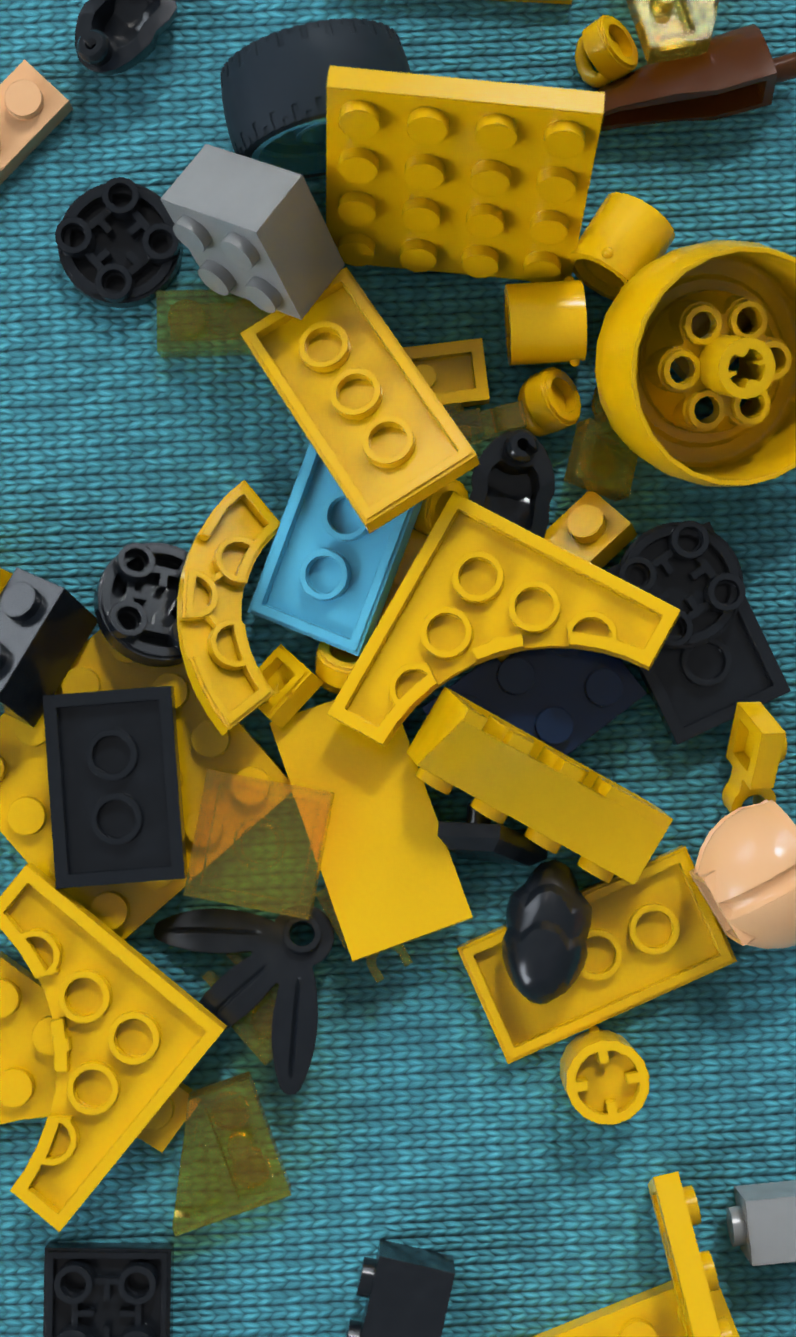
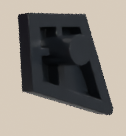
M468 803L466 823L439 821L438 837L461 859L532 866L547 859L548 851L535 844L518 831L501 824H491V819L470 806L471 803Z

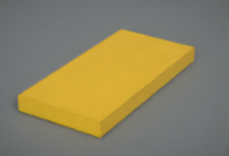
M347 267L339 271L302 320L276 310L240 333L252 355L369 533H372L480 465L476 452Z
M334 700L296 713L282 729L273 722L269 724L351 959L355 962L473 919L448 847L438 837L439 822L425 784L416 777L419 768L406 753L410 743L403 724L398 728L387 747H384L329 716L327 712Z
M681 845L650 859L635 885L614 875L610 883L601 881L580 891L592 907L591 927L586 941L587 959L583 970L572 986L565 993L547 1004L539 1005L532 1003L513 985L502 957V940L507 930L506 924L456 946L508 1064L737 962L724 930L689 873L695 866L686 846Z

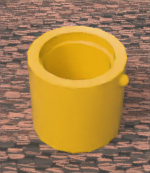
M610 193L581 235L577 249L569 254L574 263L572 272L586 286L614 301L621 288L644 265L665 254L675 238L674 229L658 210L643 200L625 193Z
M567 276L564 281L505 285L504 316L509 366L569 362L571 366L577 367L580 361H585L587 354V310L582 280H575L572 276Z
M594 1025L588 1031L578 1034L566 1046L560 1059V1079L571 1104L584 1118L597 1124L615 1125L631 1119L643 1107L649 1094V1073L644 1060L623 1036L610 1030L599 1029L598 1026Z

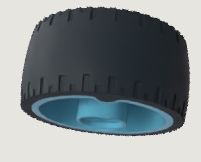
M358 18L329 19L296 25L288 29L285 28L266 37H261L259 40L253 41L248 46L241 48L233 57L228 59L220 74L224 115L235 153L302 174L305 179L326 175V86L329 65L411 73L397 32L390 28V26L374 20Z

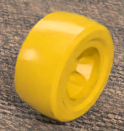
M712 240L677 248L644 265L621 288L606 312L597 340L595 377L599 400L609 423L633 453L668 476L697 485L714 487L748 486L775 479L796 467V257L756 242ZM741 311L744 312L753 324V328L747 333H743L737 325L738 314ZM704 312L709 316L710 329L705 336L697 338L691 329L692 319L697 313ZM683 356L688 361L689 373L683 381L676 383L671 378L670 367L676 358ZM733 356L739 357L738 372L729 370L730 360ZM707 396L712 400L714 406L713 413L706 418L698 420L694 412L695 405L701 398ZM741 399H748V400L740 407Z

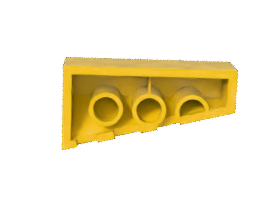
M445 686L406 751L414 763L420 767L416 777L424 783L447 795L450 794L454 786L474 797L470 806L482 815L501 825L505 823L508 816L528 826L524 836L554 854L558 853L561 846L579 854L581 857L577 865L607 883H610L613 876L617 875L635 885L673 821V818L655 804Z

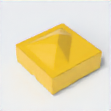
M280 644L258 667L267 683L275 692L258 709L282 729L324 682Z

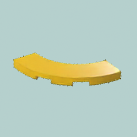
M245 479L221 500L197 533L186 556L177 596V629L185 669L198 700L222 736L275 694L262 675L251 652L246 627L242 621V599L244 587L248 583L254 563L262 549L275 538L280 521Z

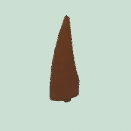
M751 24L661 57L596 90L597 92H605L604 115L600 132L673 121H714L771 105L775 84L796 78V52L772 58L760 29L755 24Z

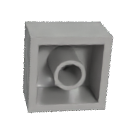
M205 144L160 198L174 222V234L181 243L188 247L198 264V275L203 283L220 295L226 296L231 293L250 300L255 306L265 312L274 313L277 310L302 320L345 265L302 174Z

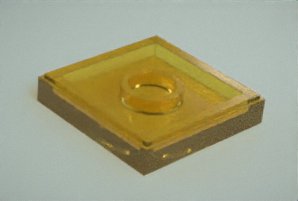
M207 769L183 895L307 920L311 919L335 792Z

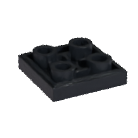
M49 1242L45 1247L43 1337H173L174 1243Z

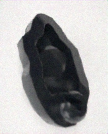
M88 0L78 15L75 29V48L79 61L87 69L107 76L119 74L133 68L155 50L158 37L176 18V0Z
M525 429L506 431L494 438L479 458L480 465L474 468L471 476L472 492L469 500L544 538L549 523L550 502L555 492V476L552 463L544 446L532 432Z
M556 859L540 863L530 874L525 884L510 895L506 910L507 930L502 940V957L513 985L529 1001L539 1005L547 1004L565 993L572 986L583 970L588 955L586 941L591 927L592 907L579 891L577 880L571 869Z

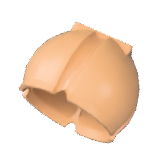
M766 799L758 804L740 807L721 818L708 832L699 849L695 868L689 871L728 938L742 946L748 945L762 949H784L796 945V825L777 803Z

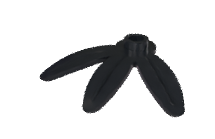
M295 905L284 910L276 918L275 922L248 912L218 908L186 911L160 920L155 925L154 936L157 940L168 945L210 954L252 952L251 956L232 967L220 977L199 1001L200 1004L227 1025L225 1030L246 1016L264 999L276 984H279L272 1021V1052L279 1087L285 1094L292 1095L299 1092L312 1061L317 1036L318 1001L316 979L312 967L320 964L327 958L334 944V930L327 915L314 906ZM299 925H307L315 933L313 941L306 946H298L290 939L292 930Z

